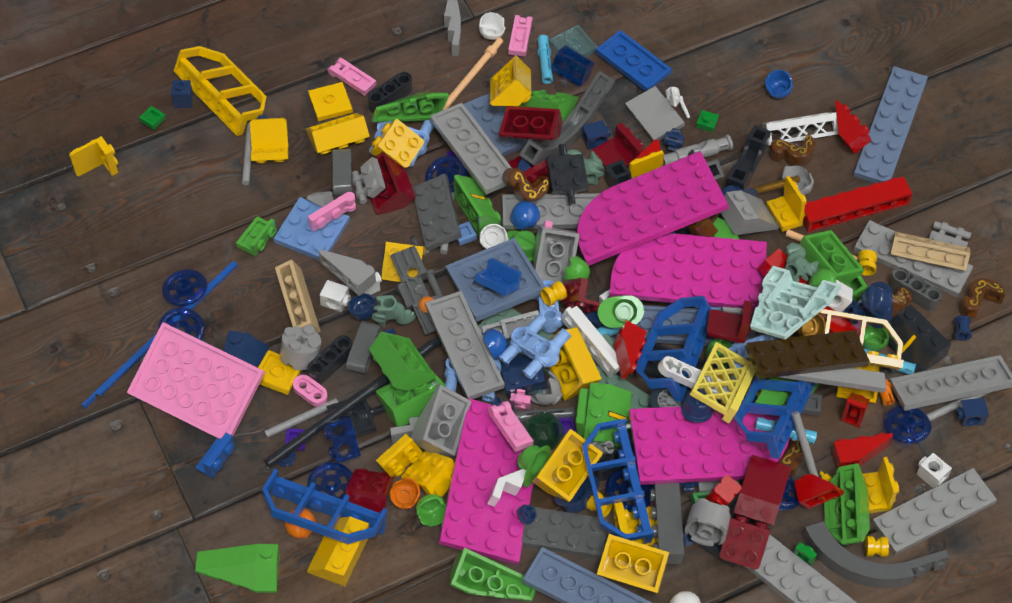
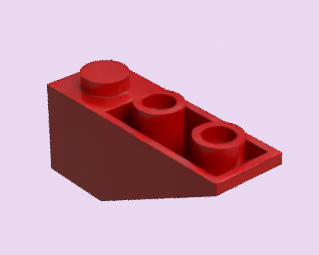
M836 100L835 106L839 135L845 145L855 154L872 141L868 135L870 131L865 124L862 126L859 124L860 120L855 114H850L851 111L845 103L842 105Z
M628 320L625 321L618 331L613 343L623 379H625L628 373L632 374L637 366L635 362L640 358L642 354L640 350H642L646 343L644 337L647 332Z
M878 433L875 436H859L855 439L837 440L833 443L831 450L836 470L838 467L859 464L861 467L890 445L893 434Z

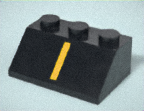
M912 305L900 311L890 321L889 324L903 342L901 359L916 364L915 373L928 370L947 356L951 343ZM888 333L889 342L887 345L896 353L897 344Z

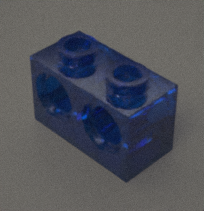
M565 45L557 51L551 69L569 79L572 83L581 86L589 80L595 62Z
M349 416L325 422L326 428H323L326 440L330 439L332 447L328 449L331 459L335 458L336 462L339 463L361 456ZM336 425L343 426V432L340 435H334L333 433ZM343 444H347L349 447L346 454L339 453V447Z

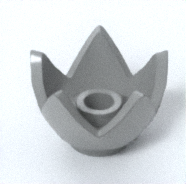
M550 370L548 372L550 377L547 383L548 388L539 390V393H536L535 396L530 395L531 400L537 404L555 405L562 397L563 393L561 392L560 382Z

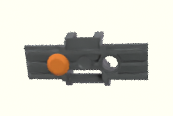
M415 245L391 254V259L402 281L397 284L396 291L398 295L403 297L405 310L414 309L425 335L435 332L436 329L425 307L426 302L444 297L435 279L434 270H426ZM410 269H415L418 271V275L412 278L408 276L407 272ZM426 279H428L435 295L433 297H429L423 283Z

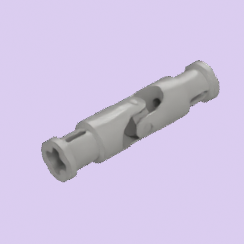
M727 134L720 139L706 140L699 144L679 148L672 153L664 154L663 166L687 157L689 152L694 154L701 151L703 157H710L724 150L731 151L733 149L731 137Z

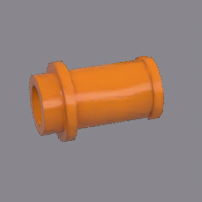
M885 380L886 390L884 393L880 392L883 405L890 406L896 401L890 388L892 384Z

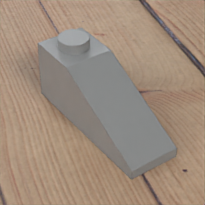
M325 250L319 251L320 263L358 296L376 283V272L371 265H366L362 260Z

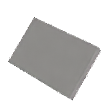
M656 86L625 103L626 108L652 141L655 139L660 141L665 138L667 131L671 132L673 128L681 129L685 126V122Z

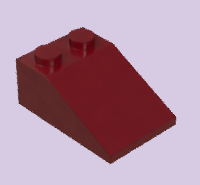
M752 455L734 513L774 526L791 466Z

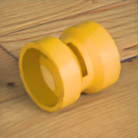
M872 250L860 251L858 261L864 269L861 275H874L877 267L875 264L877 253Z
M560 281L552 283L551 287L542 288L540 295L547 306H552L557 300L565 299L567 292L564 285Z
M598 492L599 499L604 498L603 495L600 492ZM591 495L586 508L596 511L593 495ZM614 503L601 506L603 518L608 516Z
M873 536L865 537L866 557H873L875 554L880 557H888V537L881 536L876 540Z

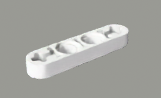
M666 356L658 364V370L662 375L673 378L674 381L692 389L701 370L670 356ZM682 370L688 373L689 378L683 376ZM704 376L707 383L713 382L710 376ZM722 386L725 393L730 392L728 386ZM716 387L710 388L713 394L719 393Z

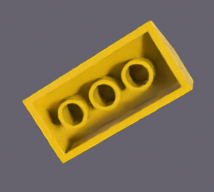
M516 55L490 78V104L492 106H519L522 102L526 103L531 98V69Z

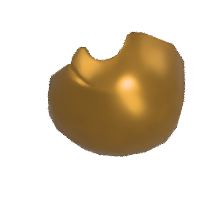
M817 313L797 330L800 336L823 334L826 327L824 318Z

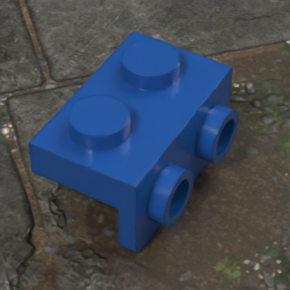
M490 258L487 269L475 274L474 281L480 283L485 288L496 291L499 295L506 296L519 289L522 273L494 258Z
M225 433L221 439L217 438L200 460L196 469L213 478L221 469L228 456L234 451L233 436Z

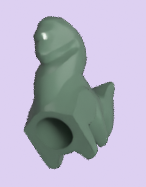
M575 149L567 151V154L571 155L582 154ZM592 151L588 159L584 158L588 184L597 185L599 183L598 178L604 175L600 171L604 169L601 159Z
M797 243L788 244L786 248L789 256L786 259L787 265L785 269L790 270L793 281L799 282V276L803 280L808 281V277H811L818 270L819 262H808L805 259L806 251L801 245Z
M393 295L377 296V302L380 305L374 306L376 312L372 314V319L383 328H385L386 321L395 320L400 325H407L415 320L416 315L409 309L405 310L404 306L397 302Z

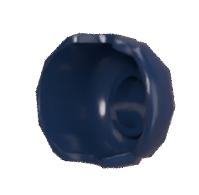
M363 293L360 296L355 295L349 300L347 309L356 320L364 321L370 319L372 314L376 312L374 306H377V302L372 295Z

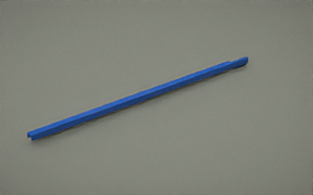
M232 261L167 324L175 327L236 269L238 264ZM156 334L81 404L84 410L96 400V394L101 397L148 352Z

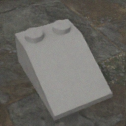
M741 190L726 192L724 197L729 209L720 213L734 235L778 230V224L761 199Z
M538 226L533 268L541 281H560L563 284L564 268L571 265L570 258L576 256L579 233Z
M441 384L438 385L417 420L411 438L418 447L430 453H437L446 457L455 456L465 414L470 408L472 401Z

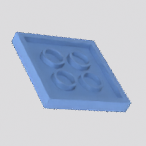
M299 197L275 235L274 243L320 261L319 251H332L349 223L350 217L342 214L338 219L330 221L323 228L313 232L309 228L308 216L322 207Z

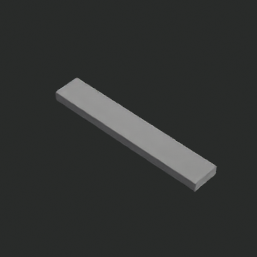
M855 368L780 376V378L882 393L886 390L884 373Z

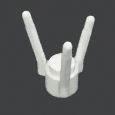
M677 87L666 89L665 99L669 104L676 107L680 103L686 117L690 118L683 101V96H680L679 89Z

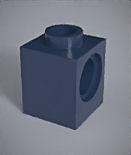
M172 80L171 96L174 108H192L193 91L190 80Z
M603 120L582 125V139L588 150L605 143L611 136L608 126H605Z
M984 398L961 400L958 408H956V418L960 420L962 427L984 425L989 416Z

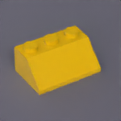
M358 113L305 128L314 151L321 154L329 153L335 147H338V149L348 147V143L354 141L355 144L366 141L365 138L370 137L365 118Z
M577 327L567 329L572 337L560 348L558 362L554 366L549 367L550 371L556 375L560 382L564 401L579 395L581 388L589 390L590 383H598L602 379Z
M572 429L568 430L532 482L548 494L570 502L588 476L582 453V446L586 440ZM592 444L587 449L590 463H597L603 452Z
M342 517L334 529L350 534L370 527L369 523L356 518ZM324 536L309 565L307 573L345 587L368 539L346 544Z
M609 534L597 575L659 593L669 552Z

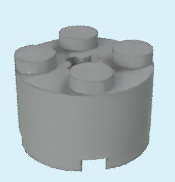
M306 325L303 328L299 326L285 328L279 354L281 361L286 366L287 363L292 365V369L307 370L308 364L320 352L321 337L311 325Z
M698 499L697 503L693 504L690 508L685 533L691 535V540L704 546H713L714 543L718 542L719 545L723 544L731 518L729 507L709 502L707 499Z

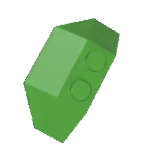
M859 464L838 467L830 483L842 489L844 495L824 503L825 524L831 535L841 544L860 543L864 541L870 530L868 489Z

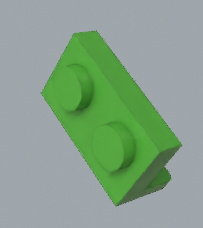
M257 216L236 242L237 248L256 257L259 251L265 248L266 242L270 237L272 238L277 230L275 220L271 218L269 221H266Z

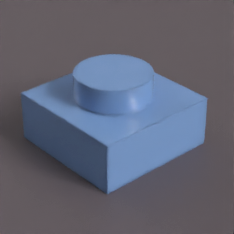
M470 222L459 225L462 234L461 238L456 239L459 246L477 240V235Z

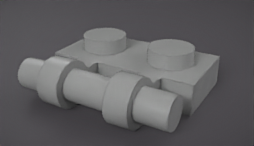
M371 157L360 167V175L358 171L352 172V184L356 188L355 194L360 204L367 202V196L374 198L386 188L378 159Z
M935 221L933 228L940 230V232L932 231L929 239L967 247L968 242L962 241L961 238L969 240L971 232L964 231V228L961 227L958 229L949 226L946 222L940 223ZM945 232L956 235V238L945 235Z

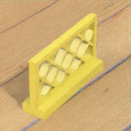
M716 342L690 395L724 414L722 420L730 423L737 413L755 374L753 365L747 359ZM716 350L722 353L724 358H719ZM728 362L731 369H725L722 363ZM734 362L740 363L743 367L736 368ZM716 363L719 370H713L710 364ZM733 373L736 380H730L728 374ZM716 375H722L725 381H719ZM704 376H710L713 382L707 383ZM722 386H728L730 392L725 393ZM716 387L719 393L713 394L710 388ZM704 388L707 395H703L697 389ZM722 398L725 406L717 403L716 399Z

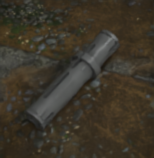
M532 408L529 411H515V415L521 423L533 422V424H538V422L554 421V418L573 417L575 419V408L543 410Z

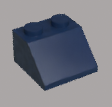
M229 330L223 351L258 368L269 350V346L249 333Z
M526 355L514 357L508 365L501 361L502 374L509 397H511V393L517 394V389L525 390V394L547 389L548 386L543 367L530 380L524 375L522 370L533 359Z

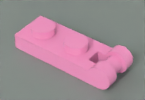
M515 15L508 50L509 55L526 57L533 17L527 16V18H524L521 15Z
M339 58L334 66L331 65L327 69L332 77H337L364 96L377 85L375 79L342 58Z
M347 192L309 215V228L314 232L317 229L323 228L330 221L338 219L343 213L354 211L356 209L355 194Z
M508 401L502 402L499 406L493 405L488 407L490 417L515 452L533 445V439L512 411Z

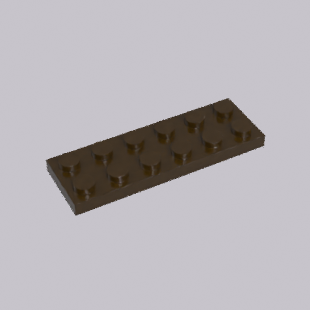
M856 330L747 342L745 346L758 379L868 366L870 362Z

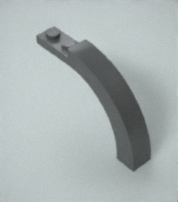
M599 70L577 106L563 122L560 137L555 140L529 139L519 155L531 164L536 165L549 156L560 155L559 144H566V149H569L582 135V125L592 123L599 113L597 109L615 83V80Z
M824 521L805 527L802 535L806 544L813 548L817 554L818 560L828 569L849 581L869 587L895 588L911 585L914 576H921L930 570H941L949 559L947 551L943 550L902 563L882 564L867 561L842 547L831 535Z

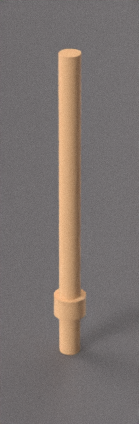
M497 38L492 45L487 47L484 51L485 54L449 95L443 110L449 108L486 62L495 56L497 49L503 43L501 38Z

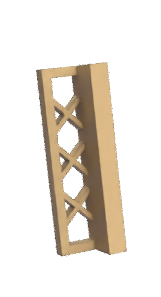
M896 231L891 249V255L964 271L967 269L971 253L969 247Z

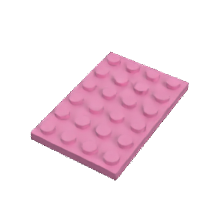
M162 322L127 393L221 439L225 433L233 436L265 371Z

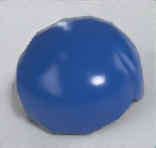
M774 70L765 79L768 94L773 98H785L791 94L793 81L788 72Z
M529 201L517 203L510 214L512 224L521 230L529 226L534 227L540 219L538 207Z
M489 329L483 333L485 335L484 341L493 359L497 360L498 356L508 347L507 340L500 331Z

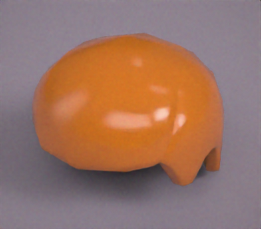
M408 477L394 482L389 492L390 500L394 506L403 510L417 505L421 497L419 485L415 480Z
M304 508L300 517L317 523L314 514ZM285 522L284 527L293 538H308L313 532Z

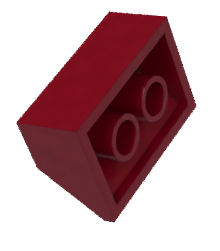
M506 106L499 137L555 140L560 137L563 125L560 109Z
M381 152L375 158L378 159L386 188L376 197H370L377 215L403 209L416 198L405 168L384 152Z

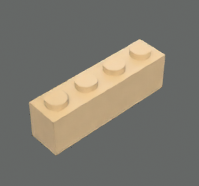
M292 259L275 267L292 326L303 328L306 325H311L317 333L321 332L301 268Z

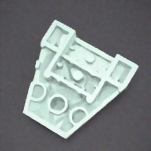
M772 266L762 282L763 291L759 293V305L755 307L750 325L751 330L787 339L833 301L841 289V284L823 280L818 288L793 281L790 270Z

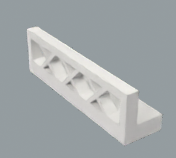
M835 112L762 123V128L780 131L782 135L779 139L787 142L805 140L808 133L804 130L809 124L817 127L816 131L811 134L813 138L839 134ZM827 121H832L833 131L826 132L822 127ZM791 127H796L800 130L796 137L792 138L787 134ZM770 135V140H769V146L771 145V142H772V136H771V135Z
M577 306L572 309L571 307L565 309L561 320L568 329L578 328L592 358L606 375L611 378L618 373L620 366L612 347Z

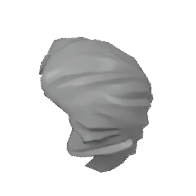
M785 166L782 179H785L786 176L793 177L799 175L800 182L796 183L798 190L804 196L809 194L813 189L814 183L812 174L808 173L801 166Z

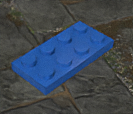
M621 30L596 48L597 55L644 91L658 85L672 72L669 66Z

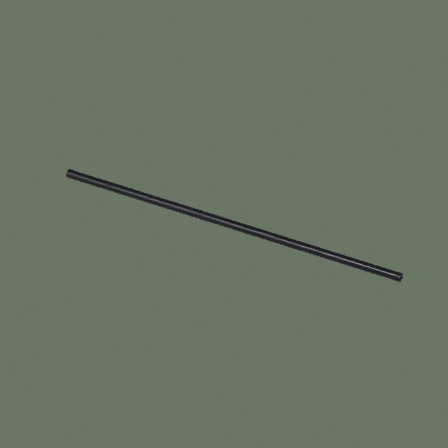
M435 336L417 349L422 357L442 344L439 336ZM382 374L264 459L265 464L271 468L372 395L376 390L390 382L388 377Z

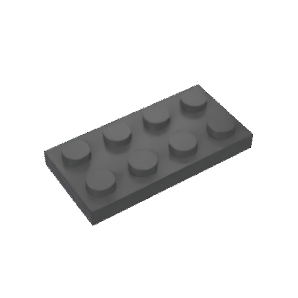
M444 173L412 187L416 196L415 204L426 249L430 251L461 238L462 234L447 175Z
M534 507L537 513L535 520L531 524H524L522 546L537 549L544 547L549 551L597 559L602 558L607 530L600 527L598 517Z

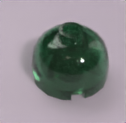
M536 412L528 417L524 424V428L533 439V445L542 448L547 445L553 450L563 437L561 421L550 412Z

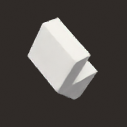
M522 469L498 478L492 488L487 504L495 507L502 491L516 496L522 486L526 470Z

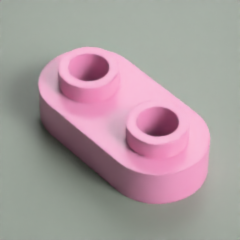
M299 375L293 380L294 392L311 405L317 407L327 402L326 389L309 376Z

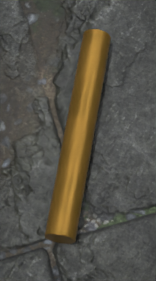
M799 175L790 177L792 181L800 182ZM785 179L753 188L757 190V194L784 187Z

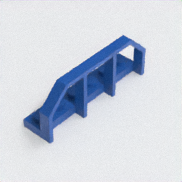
M705 296L679 298L657 313L635 368L639 377L650 389L668 388L675 401H683L688 387L674 381L673 378L649 379L644 374V369L648 361L662 360L666 356L679 359L690 366L696 367L708 336L706 330L711 307ZM700 306L694 323L662 326L666 319L684 307ZM689 334L683 349L652 351L658 336ZM682 370L683 376L689 378L688 373Z
M756 375L734 417L737 428L748 441L766 443L771 458L779 459L795 427L791 414L799 411L801 415L816 383L800 380L798 382L758 379ZM759 389L792 392L791 396L787 399L786 406L752 403ZM746 413L780 416L777 424L774 425L772 433L749 431L742 422Z
M626 418L598 423L583 444L582 453L599 525L617 537L630 541L642 539L643 544L651 543L654 531L653 529L651 530L644 502V491L641 490L635 465L636 459L633 456L626 429ZM616 428V431H613L615 443H619V459L591 464L587 449L599 431ZM624 466V469H622L624 481L628 480L629 484L627 494L599 499L593 471ZM633 500L632 515L638 521L639 526H636L637 532L625 534L604 521L601 506Z
M277 469L273 470L262 488V496L272 517L346 544L375 537L377 533L383 534L386 529L387 509L383 508L382 512L378 513L350 503V496L347 494L342 500L315 490L316 483L312 482L309 487L278 477ZM270 489L272 495L292 501L298 505L293 514L275 507L269 494ZM308 507L314 511L330 515L332 519L328 526H324L302 518L300 515L304 508ZM342 517L356 518L369 523L370 527L350 534L334 529Z

